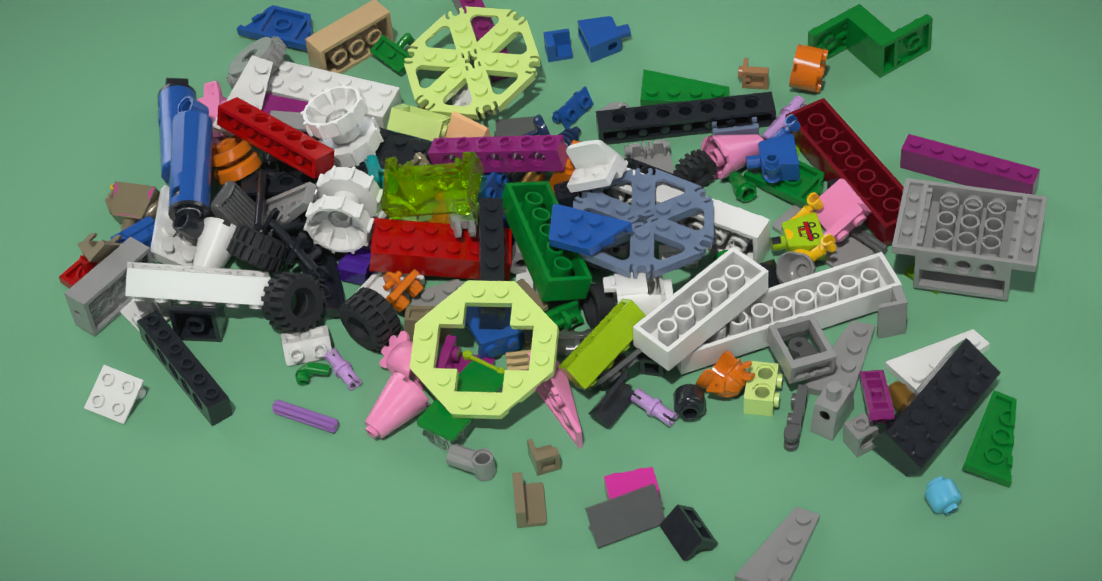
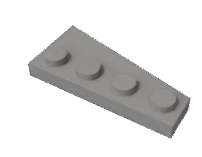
M308 182L265 200L263 226L273 208H278L280 211L277 221L281 225L291 222L306 211L309 203L315 202L317 185ZM273 229L269 233H267V235L269 236L275 234Z
M853 320L849 323L832 347L837 356L834 372L810 378L806 383L808 394L820 396L829 381L833 380L850 387L853 390L854 396L859 381V371L863 369L875 332V325Z
M795 507L735 575V581H791L820 521V514Z

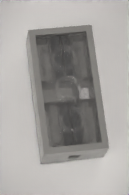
M129 237L64 293L76 326L96 336L121 314L120 311L132 301L130 296H125L127 262L154 263L150 247Z

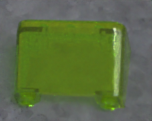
M463 152L462 160L455 158V163L414 166L411 161H406V165L397 163V157L385 158L381 209L389 218L399 220L403 217L468 215L475 210L484 177V166L475 152Z

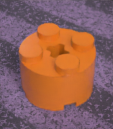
M798 44L789 87L820 93L828 50Z

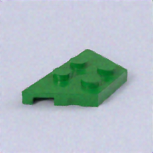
M799 161L800 180H779L776 183H768L762 179L761 170L753 173L748 170L744 173V177L752 181L756 186L803 208L805 205H809L807 197L811 193L815 192L821 196L825 173Z

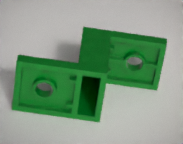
M858 4L808 31V46L828 50L827 60L847 49L881 78L931 50L933 18L925 14L892 32L861 4Z

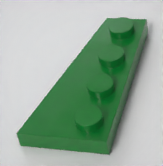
M644 69L640 104L641 106L727 97L730 94V88Z
M993 390L962 467L963 470L1008 488L1012 483V451L1017 399Z

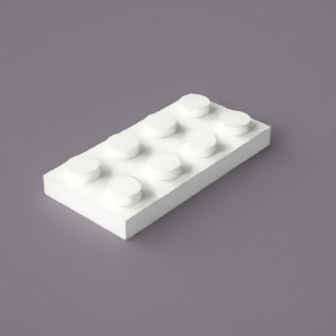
M164 185L160 190L150 249L153 259L163 264L193 266L198 238L190 239L173 229V221L168 215L169 186Z

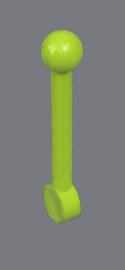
M469 350L462 353L463 359L466 361L473 360L496 370L498 373H505V368H498L473 356Z

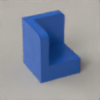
M569 29L543 32L548 62L573 58Z

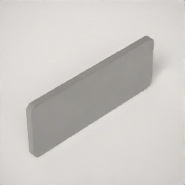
M793 205L772 223V229L781 234V224L796 215L802 208ZM820 223L822 231L825 233L827 230ZM848 235L843 241L835 242L837 248L834 252L827 251V260L820 261L833 268L873 255V251Z

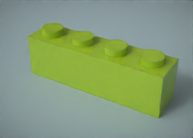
M622 299L558 368L577 388L586 389L592 387L597 382V377L601 372L608 370L614 364L613 360L617 355L624 353L630 347V342L633 340V326L646 317V315L633 300Z

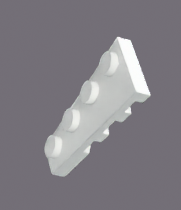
M252 55L226 102L238 97L261 110L273 62ZM216 117L213 122V131L230 137L234 136L233 133L217 125Z
M972 329L886 361L885 369L914 392L948 351L962 340L967 338L982 354L989 350L990 343Z

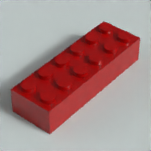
M374 218L369 271L392 273L400 271L402 274H410L415 269L419 275L478 279L477 226L475 237H469L468 230L462 229L461 237L456 238L450 224ZM503 228L504 281H509L512 231L511 229Z

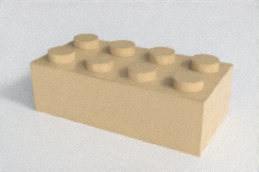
M372 0L306 38L310 67L342 74L373 56L370 49L382 35L394 42L390 11L377 0Z

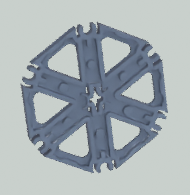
M637 168L635 175H633V169L625 171L621 178L613 179L610 186L581 191L582 198L576 196L575 201H573V208L631 222L633 228L631 232L627 234L623 231L614 236L615 241L602 247L600 251L592 256L579 253L582 259L630 278L631 271H633L634 279H637L639 272L646 273V279L651 277V271H653V278L702 259V256L706 255L705 247L711 249L712 244L714 245V206L712 197H706V190L702 189V186L655 169V175H653L652 168L648 169L647 174H641L640 169ZM629 182L632 185L631 205L603 194L602 191L619 183ZM659 182H666L685 190V193L655 205V187ZM697 213H704V227L701 230H693L675 223ZM630 240V257L626 260H620L602 253L604 250ZM654 240L683 252L664 260H658L654 257Z

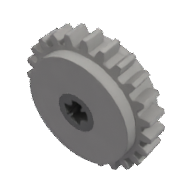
M273 36L272 38L264 37L256 40L242 50L232 61L228 69L229 75L226 77V81L234 88L252 55L273 62L270 76L273 75L284 60L285 51L287 50L286 45L278 36Z

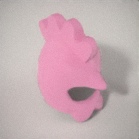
M401 331L398 337L395 335L390 337L389 346L382 347L381 353L384 355V358L380 360V366L388 369L391 375L394 372L402 373L405 375V382L408 383L411 382L410 375H412L414 378L412 382L423 390V383L410 369L413 342L410 341V336L406 331Z

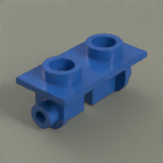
M584 86L579 92L576 91L564 106L553 112L552 120L555 123L561 122L564 128L567 129L594 105L587 87Z

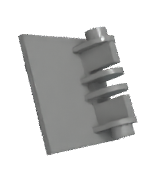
M650 140L648 141V146H645L643 141L642 147L640 143H629L628 146H624L625 158H632L670 173L674 171L669 151V140L653 141V145Z

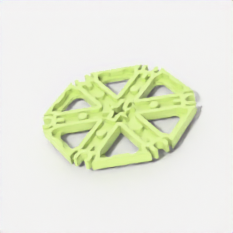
M465 6L467 13L461 7L459 8L460 14L457 16H453L452 12L449 11V20L446 14H444L410 45L408 53L412 58H405L406 63L404 65L415 102L419 105V108L422 109L427 105L425 110L451 116L455 111L474 120H479V112L481 117L485 119L484 113L487 110H492L493 114L496 115L495 107L498 106L499 112H501L536 79L535 76L538 73L536 68L532 67H540L539 61L541 60L529 24L523 16L517 20L519 18L517 12L509 9ZM476 16L498 18L499 22L477 42L471 20ZM442 28H449L456 50L430 48L426 46V43ZM517 35H523L527 46V51L524 54L499 53ZM470 56L474 60L475 68H473L472 65H470ZM417 70L445 72L428 88L420 87L416 74ZM488 75L517 77V80L502 94H495ZM467 83L472 97L471 104L468 106L446 105L445 103Z

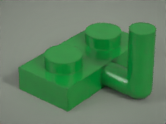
M405 33L395 44L382 35L370 49V52L402 76L406 72L405 58H412L403 48L407 44L410 46L416 40L410 33Z

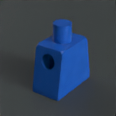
M611 16L577 21L578 37L591 63L620 52L622 50L621 39L631 36L629 25L616 26Z

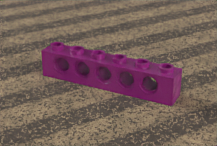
M563 135L434 138L428 152L431 163L434 166V171L437 170L438 174L564 171L569 157L566 153L567 148Z

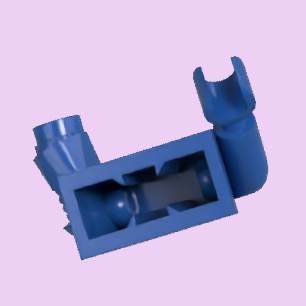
M793 114L785 118L784 123L786 127H782L774 136L758 143V155L746 156L747 169L760 168L762 179L768 183H776L779 180H800L799 161L794 136L790 133L791 131H799L800 123Z

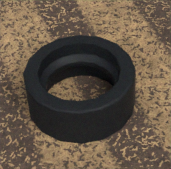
M603 282L590 284L586 299H582L584 316L591 328L594 329L615 307L613 292H604Z

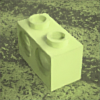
M752 361L748 372L755 373V377L752 380L746 381L744 414L773 417L774 407H779L780 393H777V388H782L783 374H779V364Z

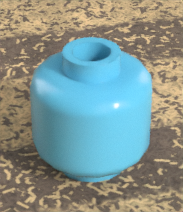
M940 476L926 485L927 489L924 496L934 513H945L948 516L959 509L958 504L962 500V494L952 479Z

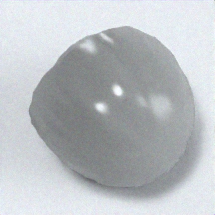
M786 252L780 255L777 261V279L780 284L805 277L814 274L816 266L810 256L804 253Z

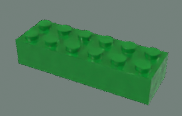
M549 181L505 183L501 197L503 199V213L541 301L586 299L592 276L584 259L579 256V253L553 247L549 242L552 207L554 203L559 204Z

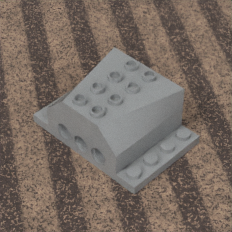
M906 178L892 244V253L915 256L914 288L1008 301L1012 269L1036 273L1047 196Z

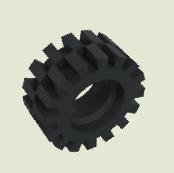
M692 150L690 155L686 153L684 159L680 158V164L675 165L676 170L673 171V174L681 179L702 186L703 189L704 185H709V180L713 181L714 177L712 175L717 174V165L704 150Z

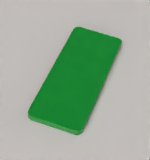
M471 361L458 376L457 391L498 393L503 387L504 374L498 373L496 370L476 361ZM436 399L417 419V425L448 441H454L474 418H453Z

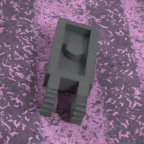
M798 384L797 394L792 393L791 408L794 409L793 413H788L787 426L784 429V448L787 452L796 451L800 442L808 403L807 385Z

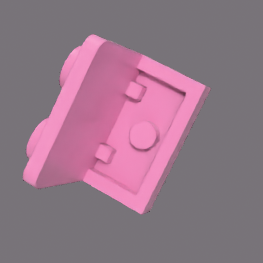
M839 179L820 196L824 204L822 209L813 210V213H817L819 222L827 230L823 234H832L836 239L835 242L843 241L849 235V232L854 227L861 225L871 213L870 209L845 179Z

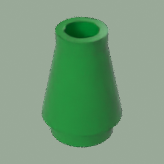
M733 172L729 176V182L737 199L743 202L753 200L757 194L756 185L742 176L740 172Z

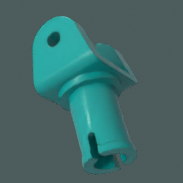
M376 155L367 156V159H364V164L368 170L367 175L374 176L373 179L379 188L384 190L383 194H390L394 188V182L388 175L389 172L380 167Z

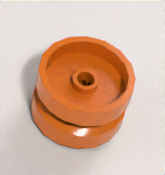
M234 135L212 146V167H216L213 175L218 184L223 185L227 181L235 182L261 166L262 160L257 151L251 150L253 147L251 143Z

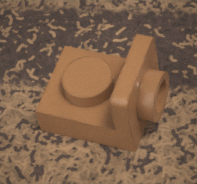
M744 58L743 66L738 68V79H742V88L768 90L769 68L748 66V58Z

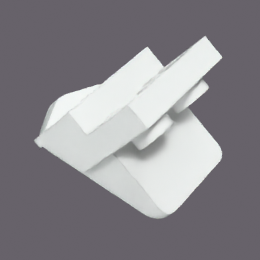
M589 140L568 146L566 153L575 166V170L567 187L573 193L610 186L613 179L622 177L628 161L624 160L623 156L601 140Z

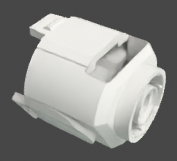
M633 271L630 272V278L618 273H614V276L603 278L604 292H613L615 306L622 299H630L646 316L673 295L671 279H663L662 275L653 278V271H651L649 279H646V273L639 272L637 279H634Z

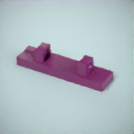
M884 370L859 371V380L869 421H872L874 424H886L888 419H895L894 407Z

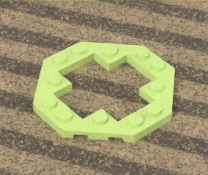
M468 280L415 323L410 369L453 418L502 419L518 402L522 403L536 391L535 388L545 380L547 382L555 375L559 328L515 281ZM467 306L512 307L511 329L533 330L529 371L505 370L502 393L458 392V370L436 368L441 328H464Z

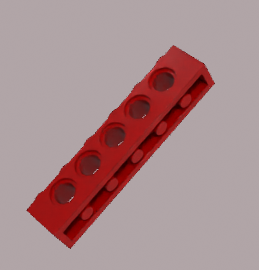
M238 97L218 105V126L315 179L320 174H325L333 168L335 150Z

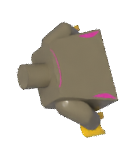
M115 181L113 185H110L111 190L105 198L109 213L118 223L122 224L120 232L149 215L153 220L155 219L160 195L155 186Z

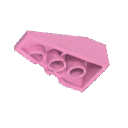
M531 352L528 353V362H529V364H530V355H531ZM556 360L555 375L547 382L546 380L542 382L535 390L576 446L581 448L583 447L582 431L568 378L558 368L560 363Z

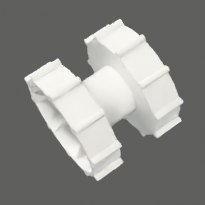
M346 83L343 86L330 89L325 88V91L313 99L310 98L304 111L300 112L304 120L303 125L309 136L320 138L319 142L335 150L334 165L337 168L359 166V163L367 159V156L376 155L375 151L380 143L384 141L375 118L364 116L365 113L369 112L360 87L354 88L347 86Z
M335 165L325 174L319 175L316 184L318 188L316 202L309 203L305 214L307 220L304 226V230L308 231L310 237L314 240V244H319L324 248L332 250V253L351 252L352 254L362 246H368L374 222L372 217H378L382 205L380 201L384 192L373 179V175L369 176L357 170L355 166L352 168H337Z

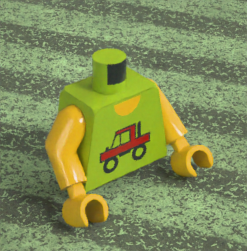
M814 192L807 197L808 206L805 205L796 215L781 224V236L770 238L772 252L785 249V252L804 253L815 262L827 260V251L834 252L836 250V239L832 234H823L817 213H813V210H820L824 205L820 196Z

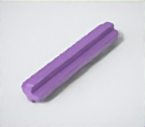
M275 400L272 405L273 413L332 433H335L339 427L338 419L281 400Z

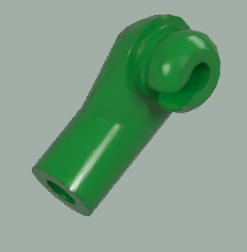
M309 361L297 369L295 373L296 382L300 385H305L314 374L328 376L330 365Z

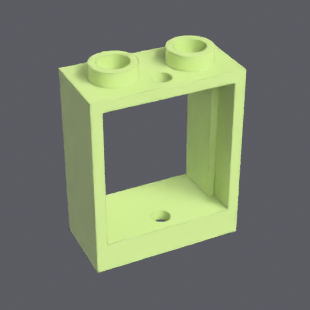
M402 103L391 108L387 129L433 141L434 138H445L451 116Z

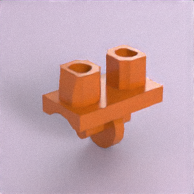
M415 269L402 281L400 280L402 277L400 271H397L395 274L387 272L383 276V280L386 283L383 289L385 291L393 289L385 299L398 312L404 310L410 303L402 294L404 290L414 298L424 288L416 279L419 273Z

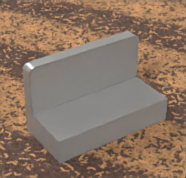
M901 285L892 286L891 302L878 305L877 337L879 339L906 333L908 302Z

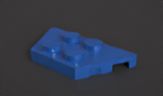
M272 5L265 9L263 13L252 17L250 24L245 27L239 25L237 32L238 35L254 39L278 36L287 47L307 51L305 39L312 35L311 14Z
M554 203L549 242L553 247L592 256L600 251L602 247L615 241L614 236L623 231L628 234L633 228L631 222Z

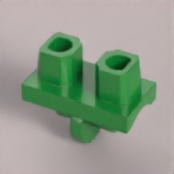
M575 299L544 312L558 326L559 332L563 329L568 331L573 326L584 322L579 312L578 302Z

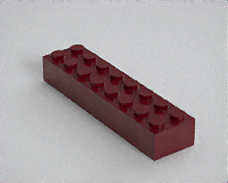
M825 98L786 114V117L793 114L800 123L799 131L790 132L794 136L795 145L816 169L825 173L827 182L834 178L837 180L845 179L871 211L863 223L877 239L886 245L893 243L904 186Z

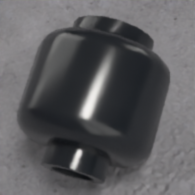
M684 384L674 391V411L679 417L685 420H694L705 411V395L701 387L695 384Z

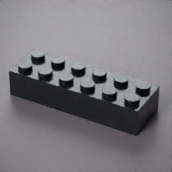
M967 338L962 340L948 351L894 415L895 419H890L872 440V443L908 477L925 465L1001 372Z

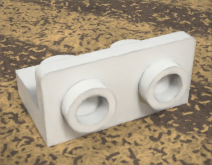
M327 325L309 328V331L281 334L287 366L325 359L327 351L333 356Z

